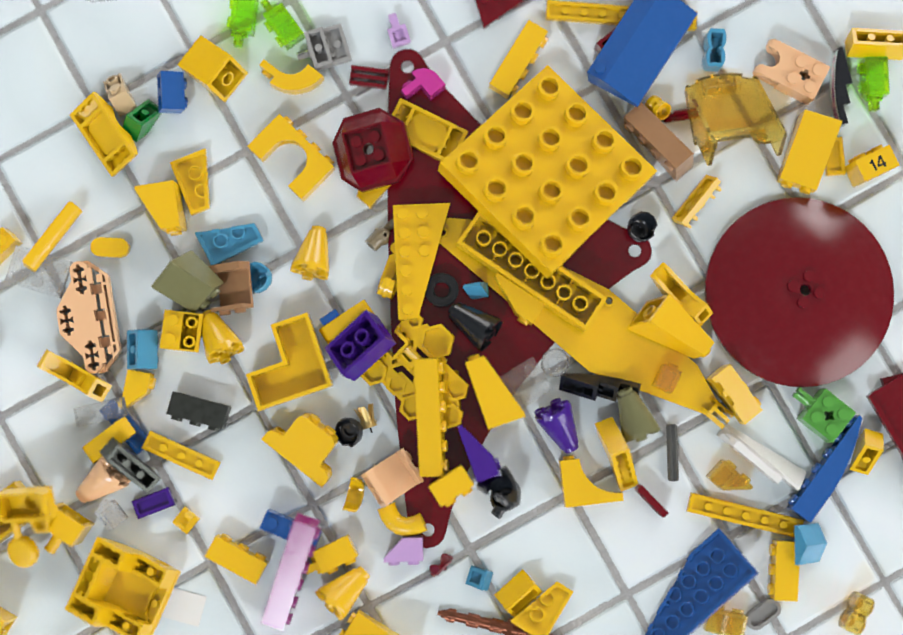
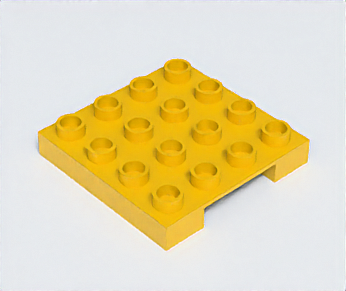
M548 65L441 161L438 172L547 279L657 172L645 158Z

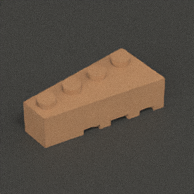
M642 102L624 116V127L626 130L637 137L639 143L647 148L675 181H678L693 168L694 153Z

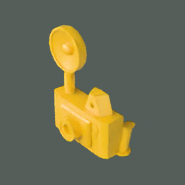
M51 486L12 488L0 491L1 523L11 524L14 538L8 544L7 552L10 560L18 567H31L39 558L37 544L30 537L22 535L19 522H30L35 533L48 532L50 520L59 515Z

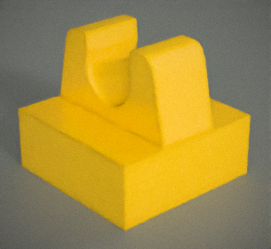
M184 507L172 523L188 534L200 518L187 507Z

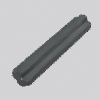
M668 424L666 426L668 480L678 481L677 425Z

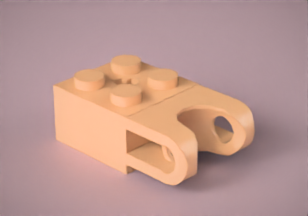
M769 40L766 45V51L775 58V66L770 67L760 64L754 68L753 75L773 86L774 89L806 105L810 104L815 99L830 66L779 40Z

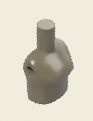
M393 219L384 227L377 228L365 240L372 250L377 251L381 246L388 244L389 232L394 228Z

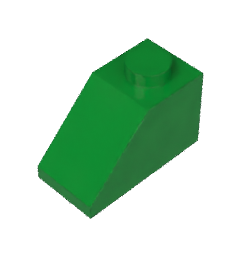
M147 99L126 115L122 127L137 142L150 131L162 113H158V105Z

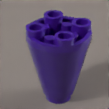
M556 398L550 402L551 405L545 408L540 407L534 411L538 424L561 450L568 454L579 448L572 406L569 400L561 401V398Z

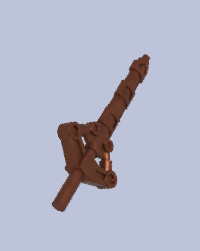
M451 608L438 610L437 614L445 618L447 622L454 623L456 621L472 628L478 629L479 627L490 632L505 635H530L511 623L510 621L513 618H509L506 622L496 618L480 617L478 614L469 612L468 614L456 612V609Z

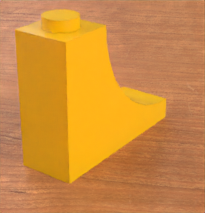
M613 417L594 423L620 491L622 492L637 486L638 481L629 447Z
M574 455L563 456V460H558L564 507L624 501L622 492L605 491L591 483L582 470L580 460L574 458Z

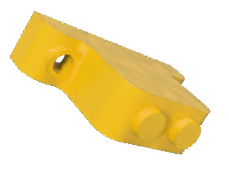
M303 413L293 422L287 432L277 426L269 430L261 439L320 487H323L331 478L332 470L325 463V459L337 445L338 436L332 427L321 423L317 415Z

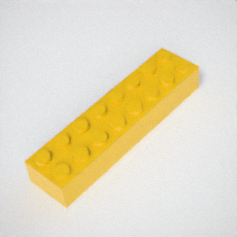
M479 211L456 244V247L494 273L498 272L546 304V308L581 332L586 331L607 300V297L562 267L547 279Z

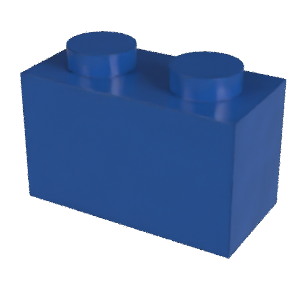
M160 71L157 74L158 113L181 114L187 108L188 99L184 93V89L187 88V79L184 78V72Z

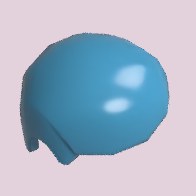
M250 263L252 292L261 293L272 284V273L262 263Z

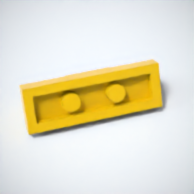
M705 175L671 219L675 223L691 229L690 220L697 221L698 217L695 214L705 206L709 198L715 199L712 193L714 190L721 191V187L718 186L721 181L716 177Z

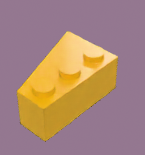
M731 364L722 365L705 379L740 424L745 425L763 411L760 407L761 402L751 394L749 387L741 380Z

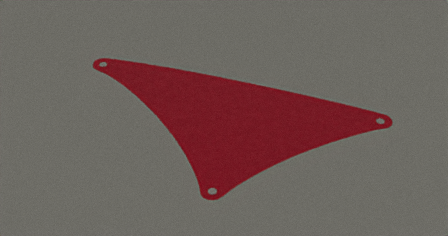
M412 49L398 51L390 61L388 113L391 115L399 99L406 100L401 92L402 86L407 81L414 80L412 72L405 73L402 71V63L404 61L412 62L414 65L413 71L421 68L430 69L422 56ZM446 88L432 100L428 98L422 89L406 100L467 130L468 134L465 140L481 126ZM412 147L414 162L409 166L401 181L392 184L387 189L388 222L393 219V205L450 203L446 218L473 220L478 210L438 172L441 161ZM607 219L578 247L575 253L562 266L610 289L628 274L647 264L651 259L652 248L649 241L636 242L630 238L627 229ZM394 228L389 232V255L394 254L390 249L394 243ZM439 243L430 277L437 273L451 275L458 283V296L449 306L438 307L431 304L424 295L419 315L424 318L423 325L428 324L431 327L443 324L455 336L451 354L444 357L447 359V364L453 370L459 371V376L469 384L467 397L461 399V410L464 412L461 425L482 445L491 429L486 427L466 369L465 362H468L467 358L479 354L480 357L484 356L513 396L555 342L534 324L525 326L520 323L509 303L489 285V297L471 299L463 289V285L484 281ZM631 245H638L640 247L641 253L638 257L630 256L628 250ZM438 283L434 288V292L438 297H445L449 293V287L445 283ZM397 291L393 299H390L391 335L396 342L392 347L394 355L405 344L394 332L398 324L404 321L398 320ZM461 302L499 317L503 321L497 336L492 337L490 340L492 343L484 351L477 350L449 319L448 310L454 303ZM417 347V352H418L423 358H428V357ZM403 365L393 368L397 373L403 372L413 382L414 376ZM395 396L399 448L408 451L412 457V463L415 467L419 468L417 419L409 421L399 412L401 401ZM458 427L448 428L447 432H444L445 440L448 441V451L445 452V457L449 461V470L446 473L460 464L468 472L471 464ZM422 477L423 482L404 493L407 517L421 513L425 524L434 526L433 535L425 536L423 533L419 534L423 535V548L435 547L443 541L454 505L453 503L449 507L445 505L441 507L431 492L429 484L440 477Z

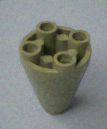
M627 387L617 392L620 429L626 443L636 439V442L643 441L648 438V434L660 431L658 422L632 387Z

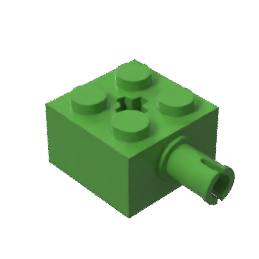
M798 387L795 390L796 393L794 392L792 397L805 405V408L796 419L826 443H833L856 414L854 410L826 388L819 389L812 397L801 387ZM825 412H828V414H827L828 419H825V417H826V415L824 414Z

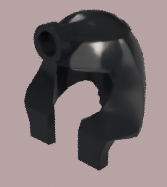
M507 466L501 468V476L480 481L476 485L477 490L486 495L491 490L490 502L494 507L491 513L498 519H501L506 511L519 506L521 502L520 486Z

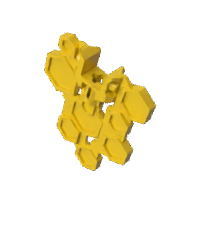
M420 315L418 320L401 321L394 332L405 344L395 355L390 350L386 352L361 377L370 386L383 383L386 389L401 401L399 412L410 421L417 419L414 359L423 358L417 352V347L428 358H441V362H444L442 381L445 382L443 401L446 402V413H443L444 421H447V429L461 425L464 412L460 409L459 400L467 397L469 384L447 364V359L444 357L451 354L455 336L443 324L431 327L428 324L423 325L424 318ZM403 365L414 376L413 382L403 372L397 373L393 368Z

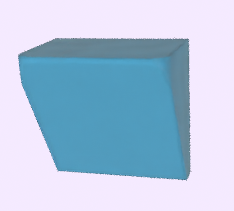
M486 282L463 285V289L471 299L489 297L488 283Z
M471 565L465 584L487 591L493 572Z

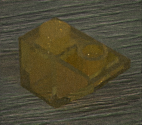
M721 459L706 475L720 490H751L753 488L749 483L751 479L744 473L740 475L735 470L737 468L736 465L730 460L725 461Z

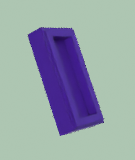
M169 487L131 501L138 519L176 505Z

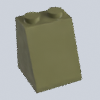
M191 250L171 260L151 287L195 313L200 309L204 311L209 307L211 298H215L221 292L219 288L224 282Z

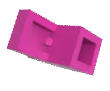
M421 68L412 72L414 80L407 81L402 86L401 92L407 100L422 89L428 98L432 100L445 90V83L434 71Z

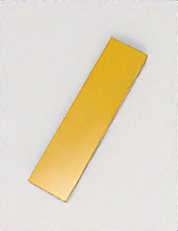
M151 430L141 448L210 480H213L221 463Z

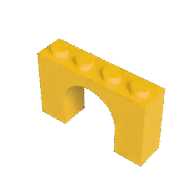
M278 114L247 147L262 162L282 145L295 144L303 148L307 155L306 166L288 187L304 202L335 171L334 161L328 155L324 157L319 152L321 149L314 142L310 144L306 140L308 136L300 128L296 130L292 126L294 123L289 117L285 116L283 118Z

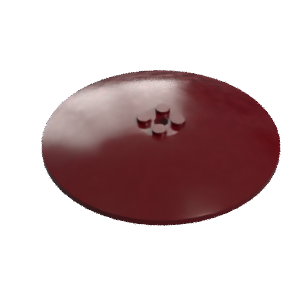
M799 197L783 198L764 203L748 211L738 218L721 236L713 250L706 271L705 302L713 312L709 320L719 342L728 354L744 369L755 376L778 385L814 387L829 384L851 374L860 368L878 349L889 328L893 313L894 284L890 265L881 245L869 229L856 217L844 209L821 200ZM802 285H806L809 288L808 295H803L800 292Z

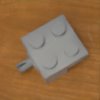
M341 23L324 29L319 27L304 32L307 50L297 53L299 61L310 57L316 71L352 61Z

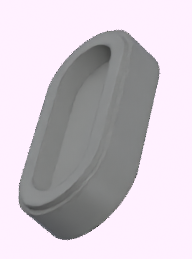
M771 598L763 600L745 615L746 625L753 630L763 628L779 616L781 612L779 602Z

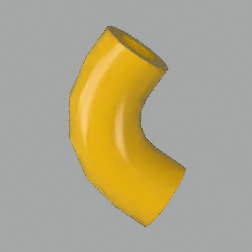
M395 502L377 509L386 528L396 535L409 537L427 531V526L421 513L411 517H404L399 513Z

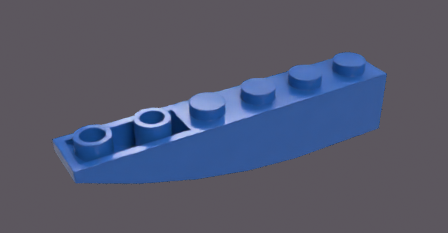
M854 415L832 446L825 449L822 454V460L812 467L811 475L808 479H804L799 492L793 494L789 499L787 508L804 521L809 523L813 521L842 478L858 438L863 418L860 415Z

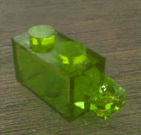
M230 0L229 8L232 10L231 16L227 18V27L231 31V37H234L233 45L236 48H243L244 38H248V36L254 37L259 0Z
M268 0L260 2L265 10L262 15L266 22L263 24L269 32L273 31L277 36L274 39L280 48L284 46L288 51L305 39L303 31L282 3L272 6Z
M888 56L864 57L857 65V73L860 75L858 92L861 93V99L868 102L869 112L878 111L880 109V101H883V98L890 94Z

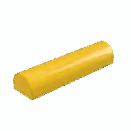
M71 201L66 204L22 260L25 267L33 272L37 271L82 213V210Z

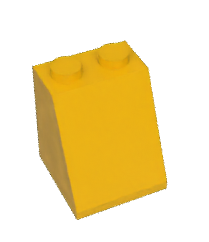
M201 35L177 64L186 74L223 102L228 100L248 74L230 54Z
M170 180L134 186L136 193L161 230L171 236L182 235V232L187 231L181 189L175 181Z

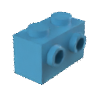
M127 330V369H158V330Z

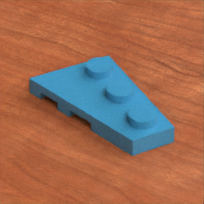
M255 223L214 229L212 231L195 232L211 265L220 264L264 241Z

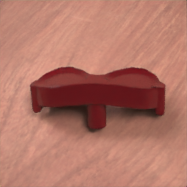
M442 554L441 563L430 566L431 575L435 577L443 570L446 571V567L452 562L453 557L448 554Z

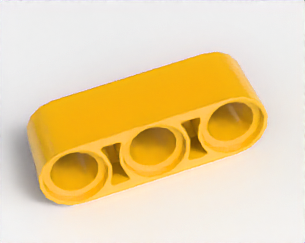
M362 300L319 329V332L327 344H329L365 310L373 314L374 312L366 300Z
M123 417L84 445L82 449L94 464L102 457L100 450L113 437L122 444L132 437L136 431L127 418Z

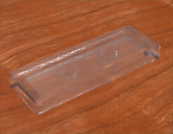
M125 397L73 408L77 427L128 416Z

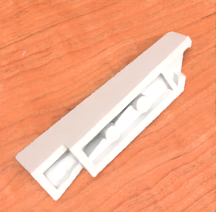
M725 424V427L719 431L717 436L773 483L778 484L783 480L792 489H800L806 476L805 470L728 424Z

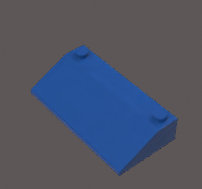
M634 0L587 71L588 81L638 107L694 21L697 12L681 0Z

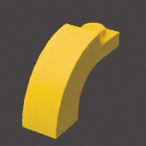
M264 59L259 64L262 70L261 73L269 80L272 78L269 82L271 86L282 93L304 94L314 90L324 81L323 75L309 64L296 74L282 73Z

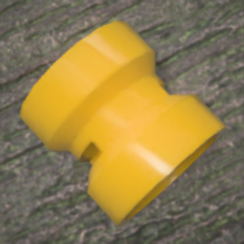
M657 95L650 96L645 102V106L659 120L666 119L671 112L670 104L663 101Z

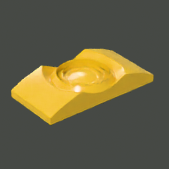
M92 92L70 114V117L111 177L116 176L138 155L132 136L116 120L113 108L96 92Z
M402 98L399 99L392 113L393 116L406 123L411 147L439 161H443L455 150L468 134L467 130Z

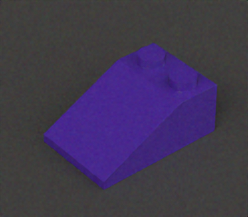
M462 425L457 426L477 483L500 475L498 470H501L498 458H494Z

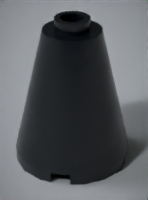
M461 302L454 303L448 310L449 319L474 347L481 352L492 343L490 340L493 336H497L503 324L499 317Z

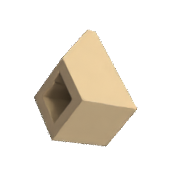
M121 74L110 76L103 82L108 98L120 117L137 108L134 98Z

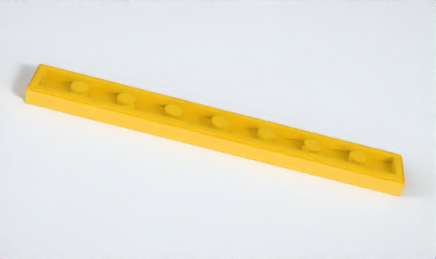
M547 0L545 20L617 26L630 6ZM697 16L687 31H696Z

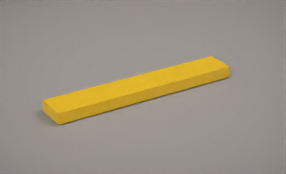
M690 492L686 509L687 512L794 538V525H802L804 523L802 519Z

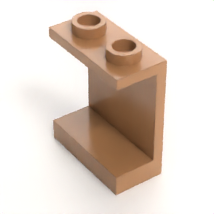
M234 261L208 266L224 282L219 288L221 290L219 293L220 307L211 308V312H219L221 316L231 315V311L244 313L246 309L254 308L250 262Z

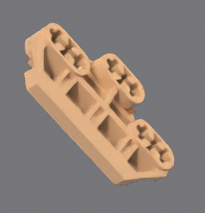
M76 261L70 266L71 282L57 307L59 332L83 356L85 369L89 373H107L122 351L110 275L90 261ZM84 268V271L79 274L78 271ZM92 269L99 273L96 275V280L101 282V284L94 285ZM84 286L87 287V290H84V293H82L81 289H84ZM96 295H99L101 309L105 310L98 311ZM71 309V312H69L68 315H66L65 311ZM70 319L74 321L69 323L65 322V320L70 321ZM100 321H103L105 335H109V337L102 338ZM74 328V331H72L71 334H69L68 330ZM93 343H95L96 347L90 349V346L93 345ZM105 347H107L108 353L110 355H113L108 364L106 361L104 349ZM99 354V357H90V355ZM99 362V366L93 368V364Z

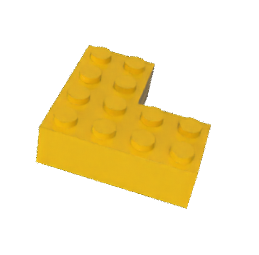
M308 312L271 324L283 362L246 374L258 411H263L334 386Z

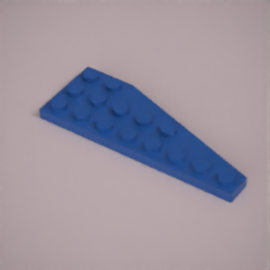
M718 528L690 553L685 566L680 570L676 582L667 593L645 635H691L759 574L721 529Z

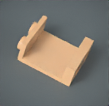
M403 448L361 475L381 508L424 481L422 477H419V468L415 467L412 463L410 453Z

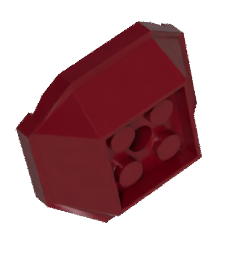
M381 108L343 118L332 142L341 180L363 193L399 183L415 160L406 123ZM373 145L374 151L371 154H367V148Z

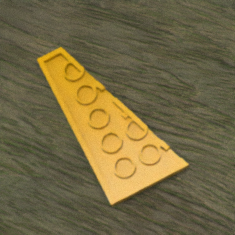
M450 203L393 205L398 320H418Z

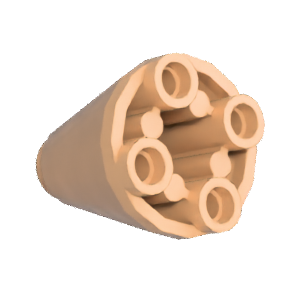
M102 456L79 485L76 496L83 503L91 502L127 487L131 480Z

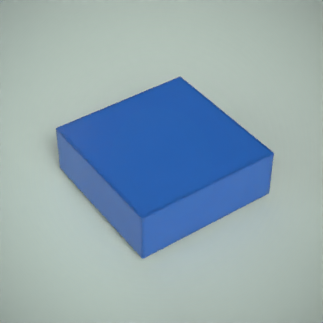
M334 309L319 320L325 326L340 316V314Z

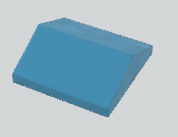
M819 523L794 525L795 565L820 562L827 546V541Z

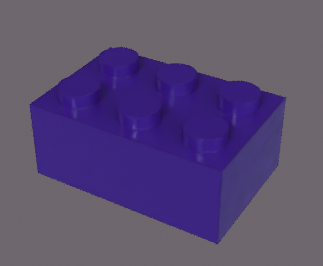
M365 310L324 349L341 375L356 381L388 352L396 342L379 317Z

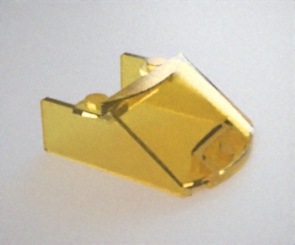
M740 73L714 74L699 78L695 84L691 86L688 84L685 87L684 93L694 145H698L707 166L712 165L718 142L752 137L758 144H771L777 156L782 154L787 132L757 76H753L751 79L742 77Z

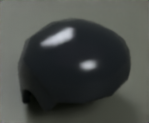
M639 212L628 221V235L636 242H646L654 236L657 221L649 212Z
M342 418L335 426V434L338 436V441L342 446H350L352 448L361 441L363 428L356 419Z

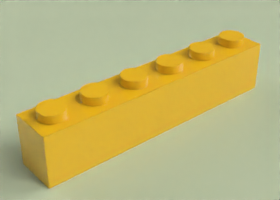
M441 358L414 359L419 477H443L446 471L449 470V461L445 457V452L448 451V441L445 440L444 432H447V421H444L443 414L446 413V402L443 401L445 382L442 381L444 362H441Z

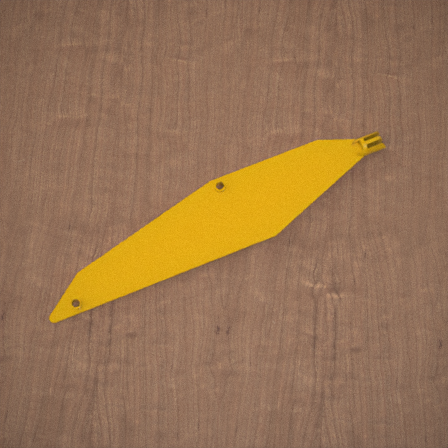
M446 218L443 228L445 235L441 236L439 243L506 300L494 279L496 273L456 247L458 240L472 220ZM561 266L605 297L610 298L612 303L607 304L605 302L584 332H581L545 306L533 323L589 372L640 383V391L702 413L721 429L725 427L722 422L727 424L730 421L728 417L732 418L734 414L716 400L695 362L684 354L630 331L628 326L637 315L633 309L609 289Z

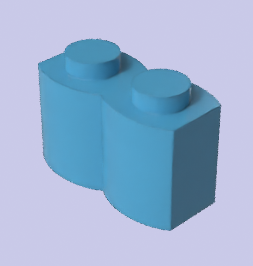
M711 28L704 38L703 48L705 54L702 59V67L706 72H718L725 62L723 47L726 43V32L724 29Z

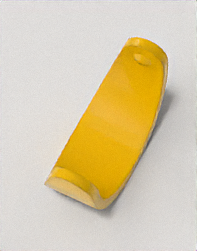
M350 478V485L342 510L356 512L360 508L364 497V483L362 480Z

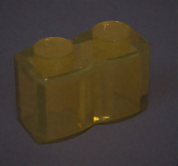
M854 591L847 600V609L839 617L838 626L855 635H860L865 629L866 618L874 609L875 600Z
M722 606L704 622L703 629L720 635H745L748 616L744 614V610L732 608V611L725 610V606Z

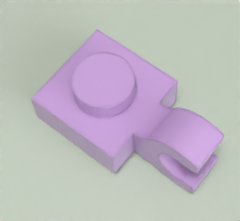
M396 13L388 15L392 28L387 29L393 49L410 44L411 40L406 25H399Z

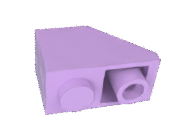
M423 535L403 536L385 555L384 562H388V565L392 566L400 565V562H408V565H418L419 561L424 559Z

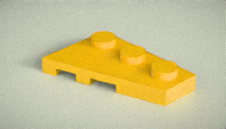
M201 149L170 162L190 214L194 216L210 209L207 149Z
M556 582L510 622L530 635H549L574 591Z

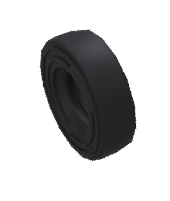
M434 274L429 278L425 296L434 306H449L458 296V283L449 274ZM438 283L448 285L449 293L447 296L438 297L435 294L434 288Z

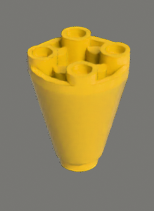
M311 227L291 264L290 271L302 275L301 278L304 280L312 281L313 278L328 279L327 230L324 227Z
M211 310L201 313L204 314L201 333L205 355L209 364L216 362L226 364L231 361L230 357L244 351L241 340L217 313L211 312Z
M359 566L357 569L354 568L321 586L315 594L321 601L326 603L324 606L342 621L365 588L370 576Z

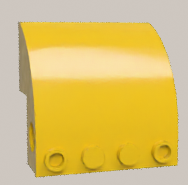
M97 536L65 610L91 626L108 627L120 635H153L181 571L140 550Z

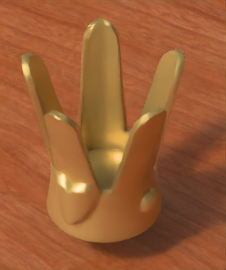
M373 403L368 404V412L365 407H358V412L354 409L360 419L363 430L370 428V432L373 433L371 427L377 425V421L374 418Z

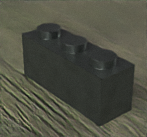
M172 391L166 414L171 415L173 420L182 422V419L190 420L189 424L200 427L201 424L209 425V430L219 432L220 429L226 428L231 406Z
M114 437L100 450L101 455L107 462L146 493L161 479L152 468Z

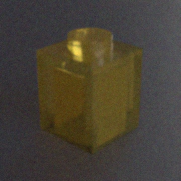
M664 363L661 365L652 386L671 394L678 383L682 371L678 370L679 367L673 363Z

